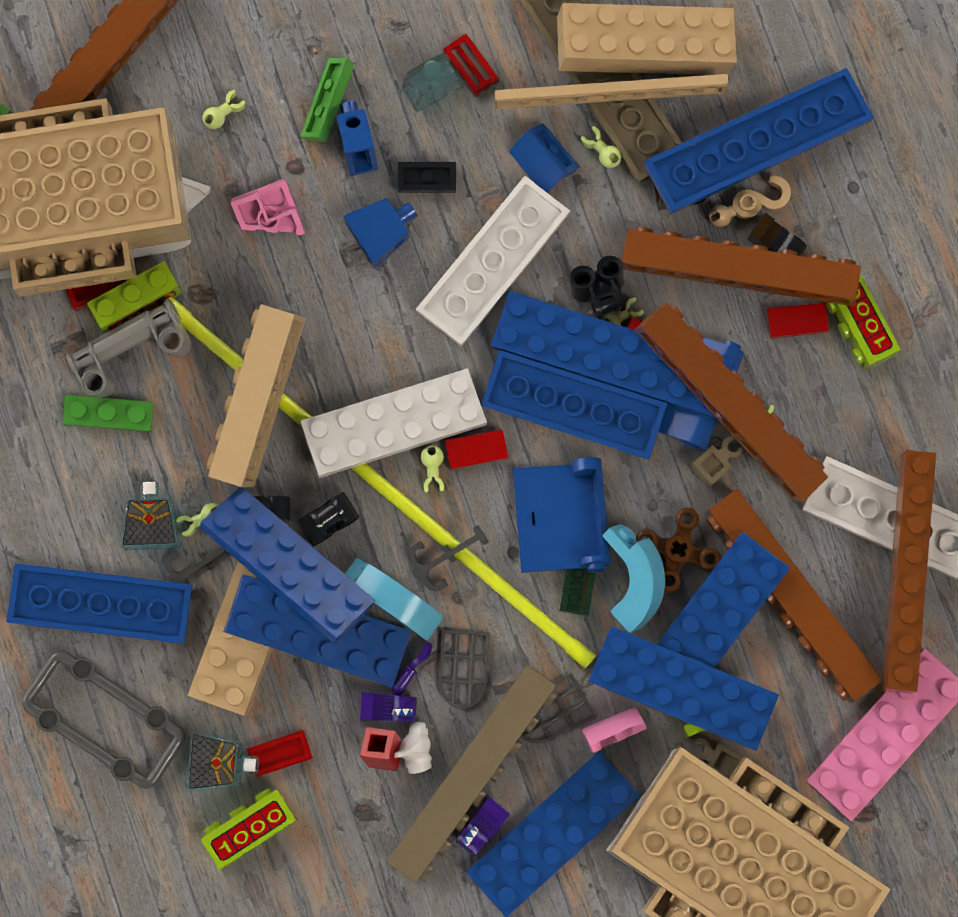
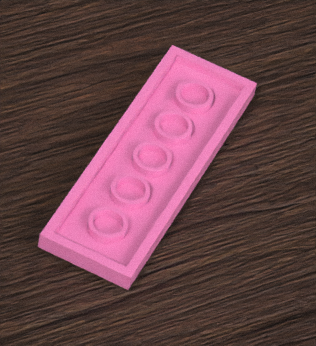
M922 649L920 653L917 692L910 694L885 691L805 781L849 822H852L958 703V677L928 650Z

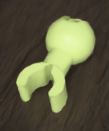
M229 91L226 95V102L219 107H210L205 110L202 116L204 125L209 129L216 130L221 128L224 124L225 116L230 112L242 111L245 108V101L242 100L239 104L230 105V101L236 96V91Z
M593 126L592 132L596 136V142L594 140H587L585 136H582L583 146L589 149L594 148L599 153V161L606 168L616 167L622 158L620 151L615 146L606 145L601 140L599 129Z
M633 297L626 302V310L610 312L603 315L601 320L621 326V322L628 318L632 319V317L639 319L643 315L644 310L627 312L630 305L636 302V297Z
M427 446L423 449L420 456L422 464L427 467L424 491H429L428 484L432 481V477H435V481L439 483V490L443 491L444 483L439 478V466L444 459L443 452L437 446ZM434 447L436 449V453L434 455H430L428 453V448Z
M208 503L202 508L200 514L193 517H178L176 521L179 523L184 521L193 522L187 531L182 532V536L189 537L193 535L196 528L200 526L201 521L219 505L217 503Z

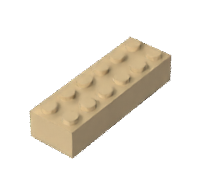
M562 3L557 15L559 71L689 75L728 74L729 76L737 63L734 8Z
M260 304L259 310L255 309L251 318L252 334L250 338H246L242 348V355H245L242 366L237 367L233 377V383L236 384L233 396L229 395L225 403L224 412H227L224 424L221 423L216 432L215 440L218 441L216 451L210 454L207 462V469L210 470L208 477L239 487L255 486L306 318Z
M238 561L187 696L248 717L273 648L223 632L241 576L247 575L259 579Z

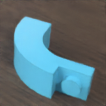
M619 524L610 527L602 536L624 560L629 571L630 583L624 598L610 612L629 633L643 628L658 610L664 595L665 572L661 557L653 542L649 538L637 542L634 532L630 528Z
M357 557L345 573L346 576L375 599L374 605L426 641H428L444 617L404 586Z

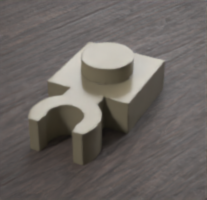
M732 436L725 438L720 443L719 451L712 445L689 465L708 488L732 468V465L727 460H734L743 452L742 448H739L736 452L728 450L727 445L732 441Z
M696 738L695 740L703 746V753L697 755L694 752H689L699 760H706L708 766L727 779L730 778L742 758H745V756L721 743H718L713 750L710 748L708 741L703 738Z

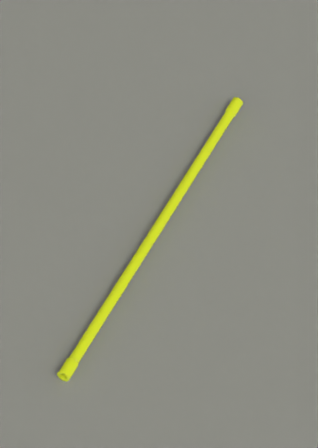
M172 296L168 298L176 307L181 317V322L187 331L235 371L238 366H242L244 359L193 317L192 313ZM283 393L279 408L298 425H300V421L312 417ZM366 463L350 468L441 546L445 547L448 545L450 549H453L461 544V542ZM467 547L454 555L468 569L561 646L584 669L597 656L578 639L569 635Z

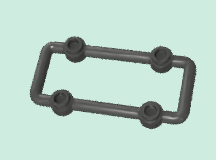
M56 651L49 656L22 698L24 710L36 718L37 725L41 730L46 732L56 731L109 766L112 776L116 780H130L143 789L152 788L158 783L185 741L183 729L170 720L169 713L164 708L158 706L151 708L98 673L95 664L90 659L85 657L76 658L66 651ZM60 662L70 668L74 679L81 682H92L145 717V723L150 729L155 731L164 730L173 736V739L147 777L136 770V765L131 759L115 757L64 723L61 714L56 709H43L34 703L35 698Z

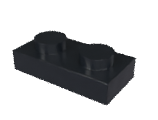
M398 162V193H456V162Z

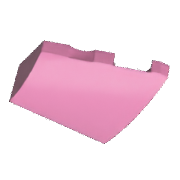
M286 178L231 199L230 203L241 230L255 231L258 229L272 233L279 231L296 233V235L305 234L303 223Z
M633 707L580 730L591 752L594 753L605 746L621 741L647 728L636 707Z

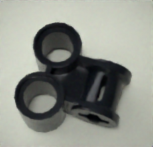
M611 255L601 258L597 264L596 271H593L589 266L581 265L575 267L570 272L569 279L573 298L583 303L590 301L597 319H602L603 315L616 310L621 312L626 310L620 292L624 284L623 264L619 258ZM610 272L616 273V274L613 275V276H607V275H605V274L610 273ZM581 282L589 283L585 286L578 285Z
M342 492L332 497L321 507L308 512L297 523L312 547L330 538L337 531L346 528L358 520L360 516L345 492Z

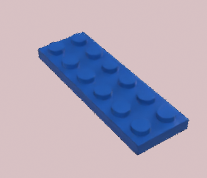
M501 350L498 352L481 404L482 407L647 460L651 458L668 403Z
M239 487L201 521L200 529L333 643L340 639L374 605L375 599L243 487Z
M741 532L657 645L715 668L789 571L790 567L747 534Z
M15 563L7 623L185 644L193 585Z
M242 575L223 632L393 688L411 631L363 615L340 639L333 643L261 580Z
M613 626L609 629L588 681L755 751L759 747L779 694Z
M598 751L468 869L466 873L502 914L508 917L640 795L603 753Z

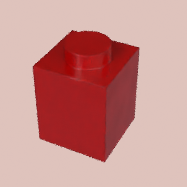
M366 727L360 757L369 768L398 771L400 758H394V753L399 751L402 740L395 731Z

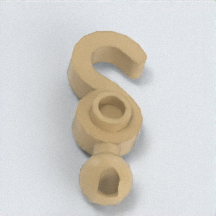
M772 175L768 183L780 190V199L773 201L756 191L749 189L741 190L734 197L732 205L728 207L725 205L714 206L709 212V220L716 227H725L734 216L742 220L755 218L761 208L770 212L780 211L790 200V185L782 177ZM711 217H716L718 220L713 221Z

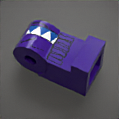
M362 692L360 720L416 722L417 698Z
M489 797L456 842L475 857L510 814Z

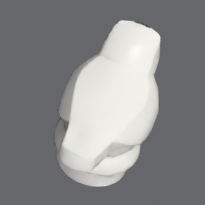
M415 722L410 726L409 733L403 739L399 751L394 753V758L402 757L405 759L404 765L408 768L410 774L420 773L432 767V757L429 754L431 743L428 737V726L424 722Z

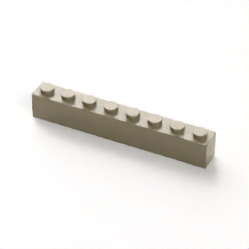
M528 664L388 858L386 862L414 883L419 878L423 881L427 879L435 867L430 864L436 854L443 856L452 844L448 837L454 829L460 832L470 818L466 812L472 804L476 807L479 806L488 793L483 788L489 780L496 782L505 769L501 763L507 755L513 758L523 744L518 740L525 730L531 733L540 720L536 716L537 712L542 706L548 709L558 695L553 691L557 685Z

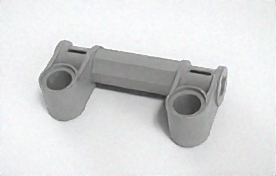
M166 299L162 306L150 312L148 310L144 311L142 314L89 341L88 346L75 353H67L66 358L85 393L97 398H108L114 391L115 383L105 362L153 336L162 351L173 357L181 358L189 353L191 340L181 322V317L170 299ZM175 336H179L180 343L178 347L170 349V340ZM101 377L103 380L102 387L94 391L93 383L97 378Z

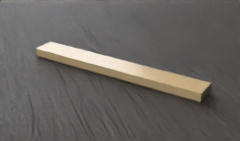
M728 74L495 90L494 102L495 109L724 94L728 87Z

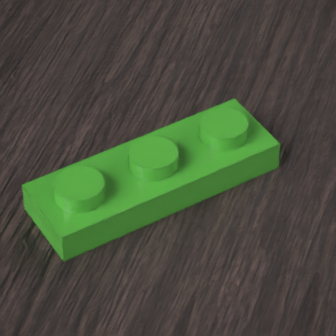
M328 58L300 135L304 140L308 142H327L355 64L348 58Z
M65 395L62 424L65 426L152 433L154 403Z

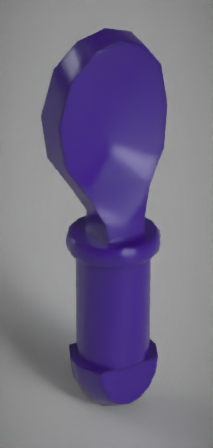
M427 641L417 658L408 666H404L405 669L392 688L393 695L401 696L414 675H417L414 669L429 658L432 651L431 642Z

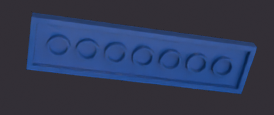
M845 68L645 160L644 166L671 215L873 120L874 116L848 69Z
M509 291L491 343V348L647 396L710 418H716L635 330ZM724 358L722 363L731 371L734 361Z

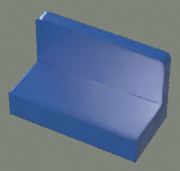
M544 123L528 129L509 151L534 183L547 193L561 179L572 175L580 167Z

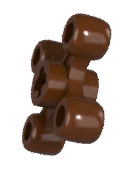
M682 508L677 512L675 516L676 532L672 537L661 538L651 529L641 530L636 535L637 542L641 541L645 536L649 537L658 552L665 558V577H671L674 585H665L664 593L670 594L678 590L681 584L679 573L684 564L694 563L701 570L712 572L721 560L720 553L714 548L698 549L692 545L690 534L699 523L698 513L692 508ZM682 516H690L692 523L685 524L682 521ZM672 544L685 548L682 553L684 557L680 558L678 554L672 555L671 551L674 548ZM706 555L712 556L714 564H707L704 557Z

